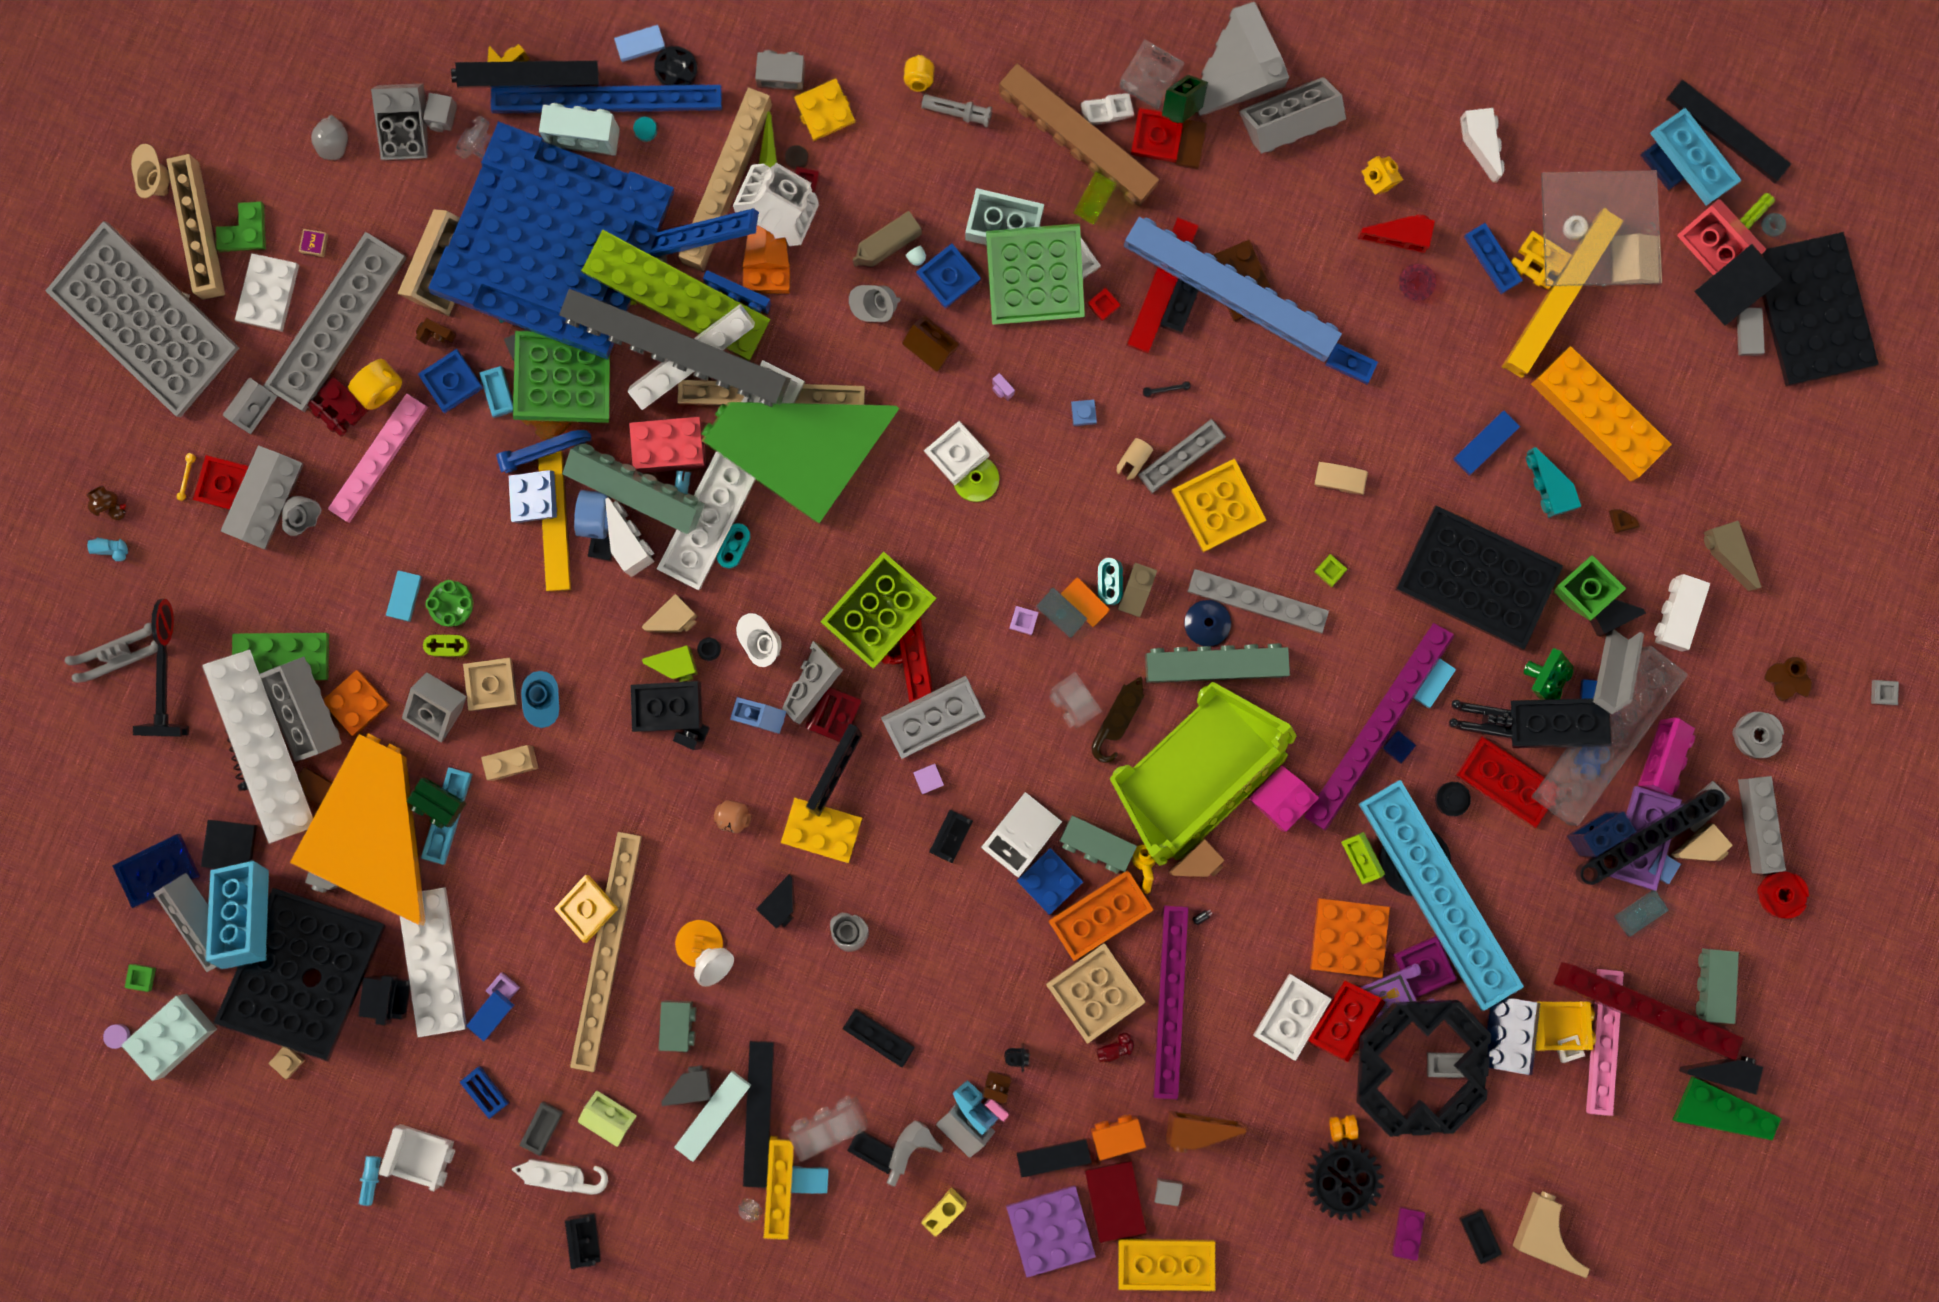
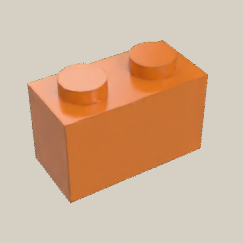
M1131 1114L1120 1116L1117 1122L1110 1124L1108 1121L1098 1122L1094 1124L1095 1128L1091 1129L1099 1160L1146 1148L1138 1118L1136 1116L1132 1117Z

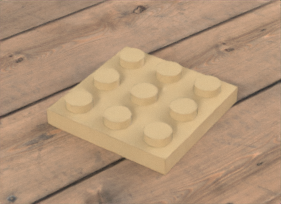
M1105 943L1046 983L1087 1044L1145 1003V1000Z

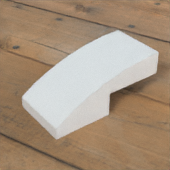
M1129 93L1108 95L1105 99L1088 100L1081 104L1084 118L1092 125L1115 122L1134 116Z

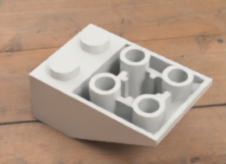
M606 498L611 553L623 571L630 577H633L655 562L651 557L654 552L647 542L643 539L640 541L638 537L641 533L631 520L627 521L625 519L628 514L617 500L613 502Z
M1025 792L981 848L1019 877L1062 821Z

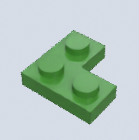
M262 202L238 203L239 226L216 227V250L219 252L266 249L265 215Z

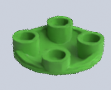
M445 580L433 588L425 604L435 622L442 626L453 627L462 624L468 619L472 613L474 603L472 594L465 585L457 581Z

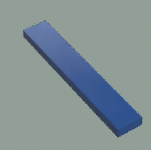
M752 208L657 232L654 235L656 239L652 249L649 250V254L656 258L755 234L759 212Z

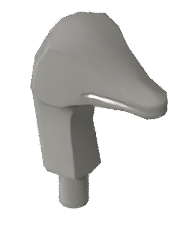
M914 1120L900 1134L889 1168L892 1169L886 1182L889 1185L896 1186L900 1175L905 1173L910 1154L916 1148L925 1147L942 1152L943 1147L935 1140L928 1127L922 1122Z

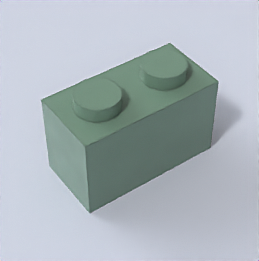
M664 1000L661 1002L659 1051L688 1052L691 1046L695 1045V1031H692V1022L696 1021L697 1009L693 1007V1001Z

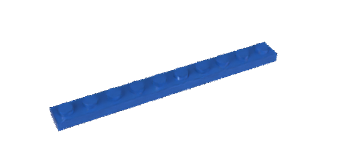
M664 85L491 88V112L542 113L543 105H550L551 103H558L565 108L572 109L574 106H581L586 108L587 111L595 112L597 109L609 112L722 110V86Z

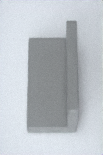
M248 378L223 413V416L251 434L277 396L253 379Z
M957 1102L936 1124L968 1157H972L983 1148L995 1133L990 1128L981 1135L963 1114Z

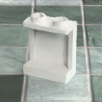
M399 1124L393 1128L379 1174L386 1177L394 1175L430 1187L429 1190L435 1191L440 1186H443L446 1181L447 1172H445L447 1163H451L454 1157L455 1149L452 1148L454 1141Z

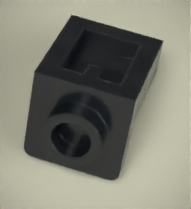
M702 724V729H685L681 732H676L673 741L691 750L702 749L710 727Z

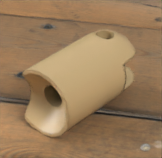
M1135 438L1117 465V473L1119 474L1128 462L1134 468L1126 480L1133 479L1153 452L1152 447L1145 441Z

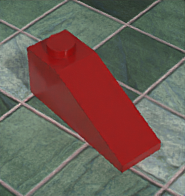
M1421 214L1362 228L1357 239L1425 253L1430 247L1435 220H1431L1428 216Z

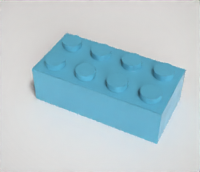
M250 861L210 870L206 961L221 969L266 960L269 870L260 864Z

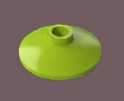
M986 459L958 482L954 488L962 498L968 501L981 502L987 500L998 488V470L993 462ZM977 473L981 478L979 481H973L972 475Z

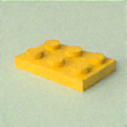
M794 798L781 843L849 863L862 818L828 807H824L821 815L818 817L806 808L808 801Z

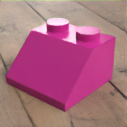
M1281 765L1248 799L1282 832H1286L1319 797L1303 781Z

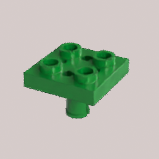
M1553 648L1544 666L1529 661L1524 668V674L1536 678L1531 690L1540 700L1560 699L1566 681L1568 682L1573 675L1574 666L1562 651Z

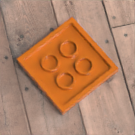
M1318 898L1310 969L1382 978L1390 907Z

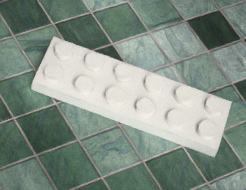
M446 887L422 891L425 913L424 926L400 916L418 1037L467 1029Z

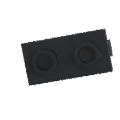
M1021 1043V1048H1009L1005 1051L1006 1064L1010 1067H1021V1072L1024 1073V1066H1029V1050L1025 1049L1024 1043Z

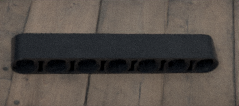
M1717 789L1704 790L1597 857H1592L1582 863L1576 869L1575 876L1577 880L1587 885L1599 883L1721 809L1725 804L1724 794ZM1709 794H1712L1716 799L1713 806H1709L1706 801ZM1689 806L1695 810V816L1692 819L1686 815V809ZM1669 818L1675 823V828L1672 831H1669L1665 826ZM1649 830L1655 836L1651 844L1645 839V834ZM1627 843H1631L1634 846V853L1631 856L1625 853V845ZM1607 855L1612 856L1614 859V865L1611 868H1607L1604 864V859ZM1588 867L1594 872L1593 878L1589 881L1584 878V870Z

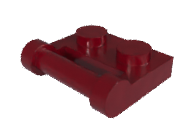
M829 687L818 701L810 722H807L805 728L840 742L849 723L853 724L862 700ZM833 696L837 698L825 728L819 726V723L830 697Z

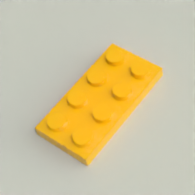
M1118 1239V1289L1215 1291V1240Z

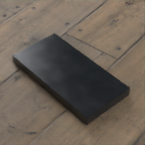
M1594 698L1511 701L1512 748L1611 746L1610 713L1594 703Z

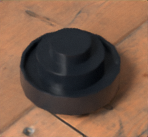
M1447 782L1437 789L1435 804L1441 813L1447 816H1459L1468 810L1471 804V796L1469 790L1463 784Z

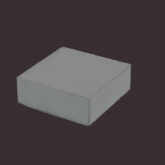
M1872 680L1871 704L1898 705L1899 682Z

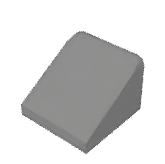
M1158 1178L1154 1202L1178 1206L1182 1192V1182Z

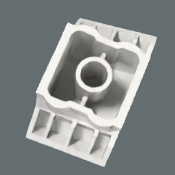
M775 163L771 168L765 164L751 165L733 204L735 213L752 208L756 209L759 212L757 226L771 232L775 238L786 237L789 246L802 244L819 206L816 194L812 192L811 182L778 163Z

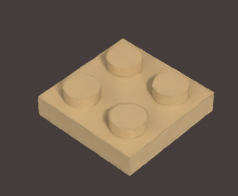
M512 658L463 664L469 711L517 705Z

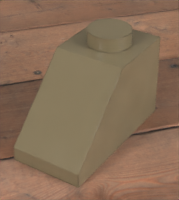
M1138 563L1133 565L1118 610L1137 617L1141 616L1157 570Z

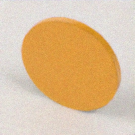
M705 920L691 921L685 924L678 932L675 942L676 951L684 963L695 967L696 959L704 950L723 948L721 932L711 922Z

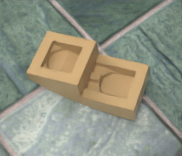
M1319 462L1315 485L1339 489L1341 492L1364 495L1368 471Z

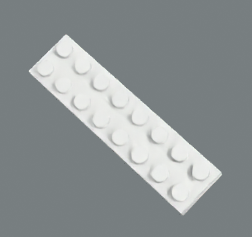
M246 650L203 664L202 667L268 844L306 831L313 817L251 651Z

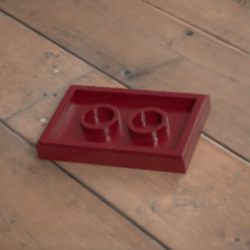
M1132 1161L1086 1169L1085 1175L1099 1242L1102 1243L1147 1233Z

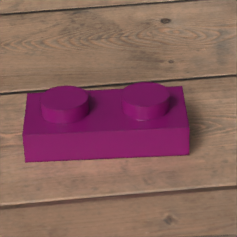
M1404 1207L1399 1208L1392 1250L1394 1257L1418 1260L1425 1217L1424 1211Z

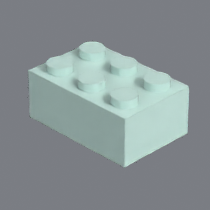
M558 103L543 105L539 133L546 143L562 149L616 156L620 128L613 114H610L609 111L597 109L596 112L587 111L586 108L581 106H574L573 109L565 108Z
M976 188L965 231V240L987 245L986 231L1040 227L1044 204Z
M187 994L175 996L121 1046L148 1077L154 1081L164 1078L214 1033L217 1028Z

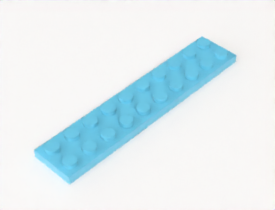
M1396 781L1359 803L1360 808L1480 1010L1484 1011L1523 988L1524 986L1402 781Z

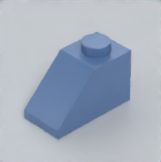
M737 697L730 720L780 734L786 711Z

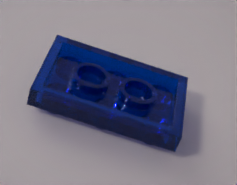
M181 834L171 836L112 865L132 908H137L155 899L154 892L183 874H188L191 880L200 877Z

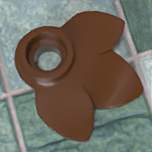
M1791 657L1784 663L1772 665L1764 677L1765 681L1775 683L1774 691L1779 701L1789 699L1796 692L1801 696L1807 697L1812 688L1811 679L1806 674L1807 665L1799 657ZM1792 665L1797 667L1796 673L1791 671Z

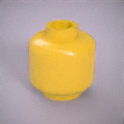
M916 55L905 63L904 82L913 91H925L933 83L934 65L925 56Z

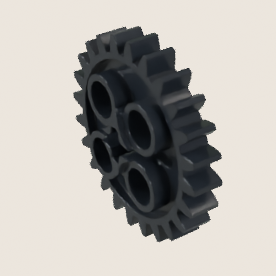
M1347 1140L1345 1146H1343L1341 1141H1337V1147L1335 1148L1329 1142L1328 1151L1320 1147L1319 1150L1322 1155L1320 1157L1312 1155L1316 1163H1308L1307 1165L1313 1170L1312 1172L1305 1173L1307 1177L1311 1178V1181L1306 1182L1305 1185L1313 1188L1308 1192V1195L1310 1197L1316 1196L1313 1204L1315 1206L1321 1204L1319 1210L1322 1213L1329 1209L1328 1216L1331 1218L1337 1213L1339 1220L1343 1219L1344 1214H1346L1349 1220H1352L1353 1213L1361 1218V1210L1363 1209L1370 1213L1368 1205L1377 1206L1373 1198L1382 1197L1377 1192V1188H1384V1185L1378 1182L1379 1179L1384 1178V1175L1376 1172L1381 1168V1165L1373 1164L1377 1159L1376 1156L1371 1155L1367 1157L1370 1150L1365 1148L1361 1151L1359 1143H1356L1354 1148H1352V1143ZM1342 1157H1346L1348 1160L1347 1166L1342 1169L1337 1168V1161ZM1331 1166L1343 1177H1347L1362 1193L1358 1194L1347 1184L1342 1183L1338 1177L1328 1171L1327 1167ZM1362 1172L1366 1173V1181L1358 1184L1356 1182L1357 1175ZM1326 1177H1332L1333 1184L1328 1188H1324L1322 1186L1323 1180ZM1345 1192H1351L1352 1199L1347 1203H1343L1341 1200L1342 1195Z

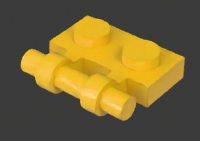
M1532 230L1518 250L1520 254L1525 256L1524 260L1521 261L1514 257L1511 263L1520 275L1525 274L1534 280L1533 283L1537 286L1541 285L1549 289L1553 281L1548 279L1547 275L1551 273L1557 277L1571 255ZM1531 261L1543 268L1540 273L1529 266Z

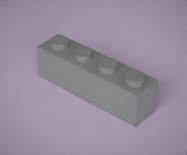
M1772 776L1738 779L1752 873L1765 874L1786 871Z

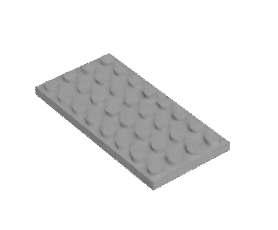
M105 221L100 224L45 290L176 417H182L239 350V347L113 226Z

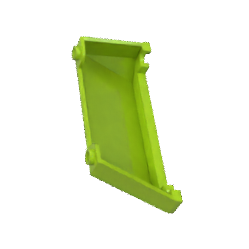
M1211 682L1199 691L1197 698L1199 706L1134 768L1130 765H1125L1115 769L1110 780L1149 854L1159 866L1166 864L1169 858L1173 857L1175 860H1179L1186 856L1285 762L1288 756L1285 752L1288 744L1294 743L1297 737L1289 723L1282 721L1222 686Z

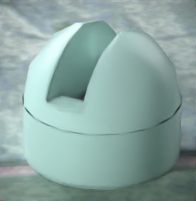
M918 246L908 252L906 257L912 265L919 266L924 263L926 254L922 246Z

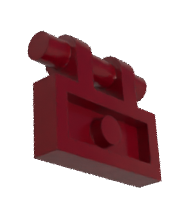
M335 377L317 393L324 400L318 404L314 399H311L307 405L316 418H321L327 424V428L331 432H336L340 437L344 436L347 432L342 426L346 421L354 426L369 411ZM331 407L339 413L335 418L327 412Z

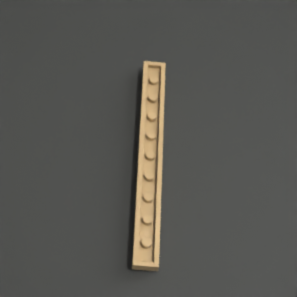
M623 832L617 833L605 894L617 906L618 910L597 932L570 1068L594 1072L596 1069L642 836Z

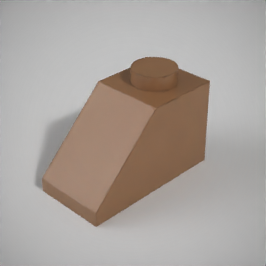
M1202 839L1169 873L1173 876L1208 877L1210 874L1215 876L1223 868L1221 864L1225 860L1205 839Z

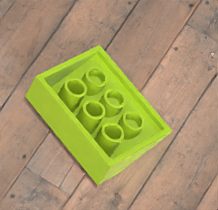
M883 551L821 620V623L874 669L937 598Z

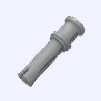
M924 94L921 105L922 109L925 108L961 117L967 123L970 121L981 123L984 127L989 126L992 115V107L990 106L984 108L974 105L973 102L963 104Z

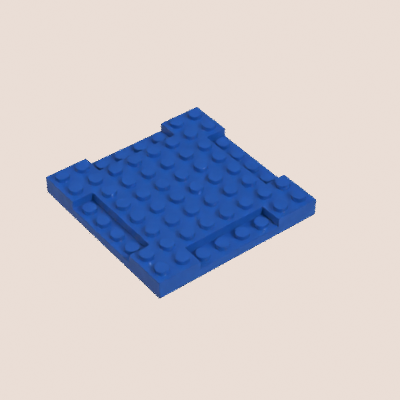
M498 121L481 161L482 167L449 246H445L428 289L435 296L608 360L614 345L613 342L608 340V335L601 333L600 337L587 332L588 327L581 324L579 328L565 323L566 318L559 316L568 290L572 289L627 311L631 303L630 298L581 273V270L602 229L649 254V250L652 249L656 239L654 235L660 231L673 199L674 187L632 171L628 174L543 142V139L539 136Z

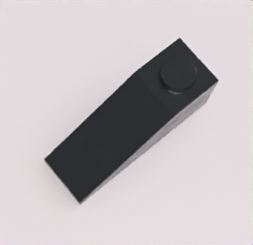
M1741 1056V1060L1736 1059V1061L1726 1058L1681 1066L1679 1072L1757 1095L1764 1067L1756 1065V1059Z

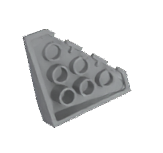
M1255 2L1234 8L1229 16L1230 21L1226 30H1222L1215 45L1217 47L1212 58H1209L1202 72V80L1207 81L1208 86L1204 106L1198 111L1199 116L1285 87L1289 75L1282 56Z

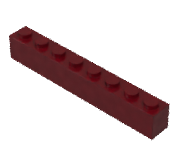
M1561 962L1553 983L1558 987L1724 1058L1736 1061L1744 1040L1743 1037L1573 964Z

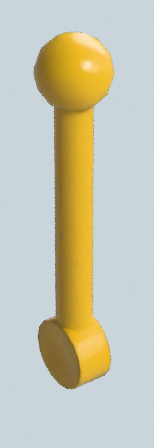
M188 453L185 457L187 465L181 490L177 494L179 501L186 499L185 490L191 465L196 460V456Z

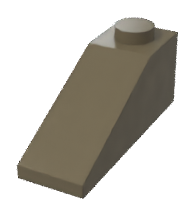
M1739 521L1705 531L1704 543L1711 554L1748 591L1761 588Z

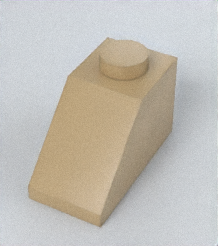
M675 594L642 628L647 632L681 633L683 630L687 632L696 624L695 619L698 616Z
M1705 824L1671 855L1673 858L1720 861L1728 855L1729 852L1727 850L1733 845L1714 824Z

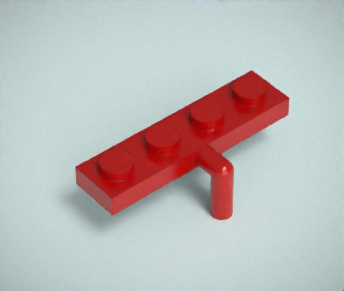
M921 617L899 640L901 654L886 655L881 660L883 664L888 665L903 663L909 703L933 692Z

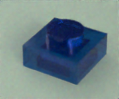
M1397 730L1382 749L1399 764H1402L1416 745Z

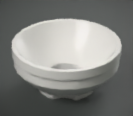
M709 948L704 950L695 962V979L704 987L716 984L732 968L734 956L725 948Z

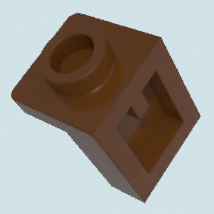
M428 318L421 322L416 330V339L423 344L427 343L430 335L441 343H444L445 340L453 343L456 334Z
M989 1071L982 1093L983 1097L1006 1104L1012 1080L1011 1077Z

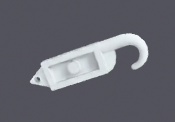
M529 1159L528 1162L512 1168L525 1181L524 1184L568 1192L573 1191L590 1195L598 1194L606 1188L608 1183L606 1171L598 1166H594V1170L601 1175V1181L598 1185L584 1184L583 1172L577 1166Z

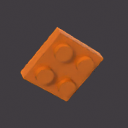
M359 670L354 671L323 699L330 712L351 736H356L390 705Z

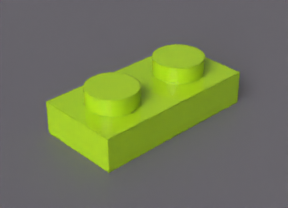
M1364 832L1341 842L1362 885L1385 875Z

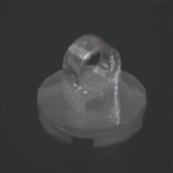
M478 116L474 119L473 123L476 125L471 129L467 128L456 146L457 151L455 152L460 158L466 159L474 153L483 159L485 154L484 147L486 144H489L492 138L486 133L489 121L483 116Z

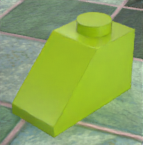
M683 646L642 659L643 664L675 681L688 682L693 680V675L698 674L689 646Z

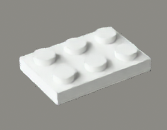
M251 253L235 320L239 323L283 332L299 265L294 262Z
M1289 974L1253 1035L1296 1061L1330 1003L1331 998Z

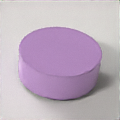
M123 1024L111 1025L103 1034L105 1044L113 1049L121 1048V1045L130 1038V1031Z

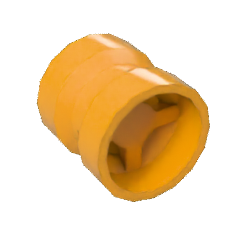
M1346 1115L1345 1118L1341 1119L1338 1117L1329 1118L1331 1137L1334 1142L1341 1141L1343 1138H1349L1350 1140L1358 1139L1355 1115Z

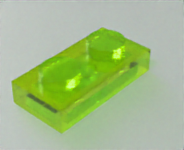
M1095 172L1073 213L1095 225L1117 183L1101 173Z

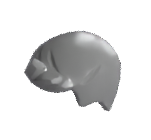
M330 115L328 118L322 119L312 131L311 140L321 158L337 160L345 153L348 134L343 124L333 115Z
M292 496L285 502L282 509V529L290 536L301 534L308 527L317 524V518L321 514V507L316 501L307 497Z
M840 913L830 921L832 939L843 951H857L866 943L869 937V929L861 917L857 915L851 916L849 913Z

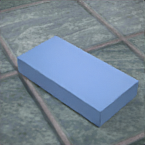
M658 25L614 38L622 62L666 49Z

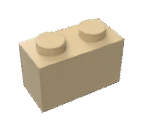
M530 745L481 757L486 779L489 781L539 769L534 748Z

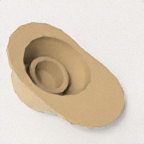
M139 145L135 149L131 161L137 194L144 199L152 195L166 196L170 183L169 171L159 163L157 153L151 145Z

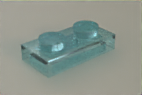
M1652 890L1614 917L1625 934L1630 937L1669 910L1656 890Z

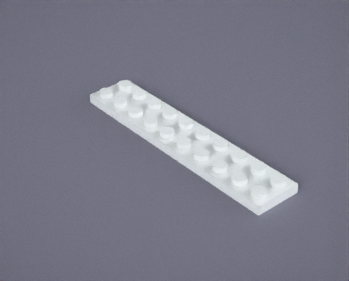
M762 360L760 366L791 378L782 403H795L805 381ZM753 394L751 398L744 396L742 402L760 403V397ZM716 452L694 494L699 501L705 503L697 527L689 534L676 530L657 569L700 591L755 479Z

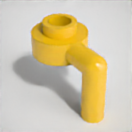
M1139 845L1134 851L1132 862L1138 869L1143 871L1144 880L1141 890L1143 893L1148 894L1151 892L1154 879L1152 867L1155 865V861L1149 854L1146 846Z

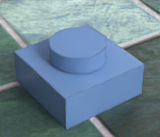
M1094 399L1071 402L1073 426L1097 423Z

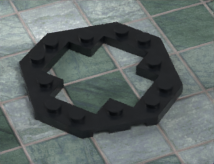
M1459 1000L1393 1002L1360 1036L1356 1103L1390 1137H1398L1401 1134H1411L1413 1136L1431 1135V1133L1439 1132L1454 1134L1487 1100V1089L1485 1086L1486 1076L1489 1074V1057L1487 1055L1488 1044L1491 1043V1034ZM1445 1021L1470 1048L1454 1064L1456 1069L1468 1081L1436 1114L1423 1101L1419 1100L1403 1116L1377 1089L1394 1072L1379 1055L1411 1022L1428 1037Z

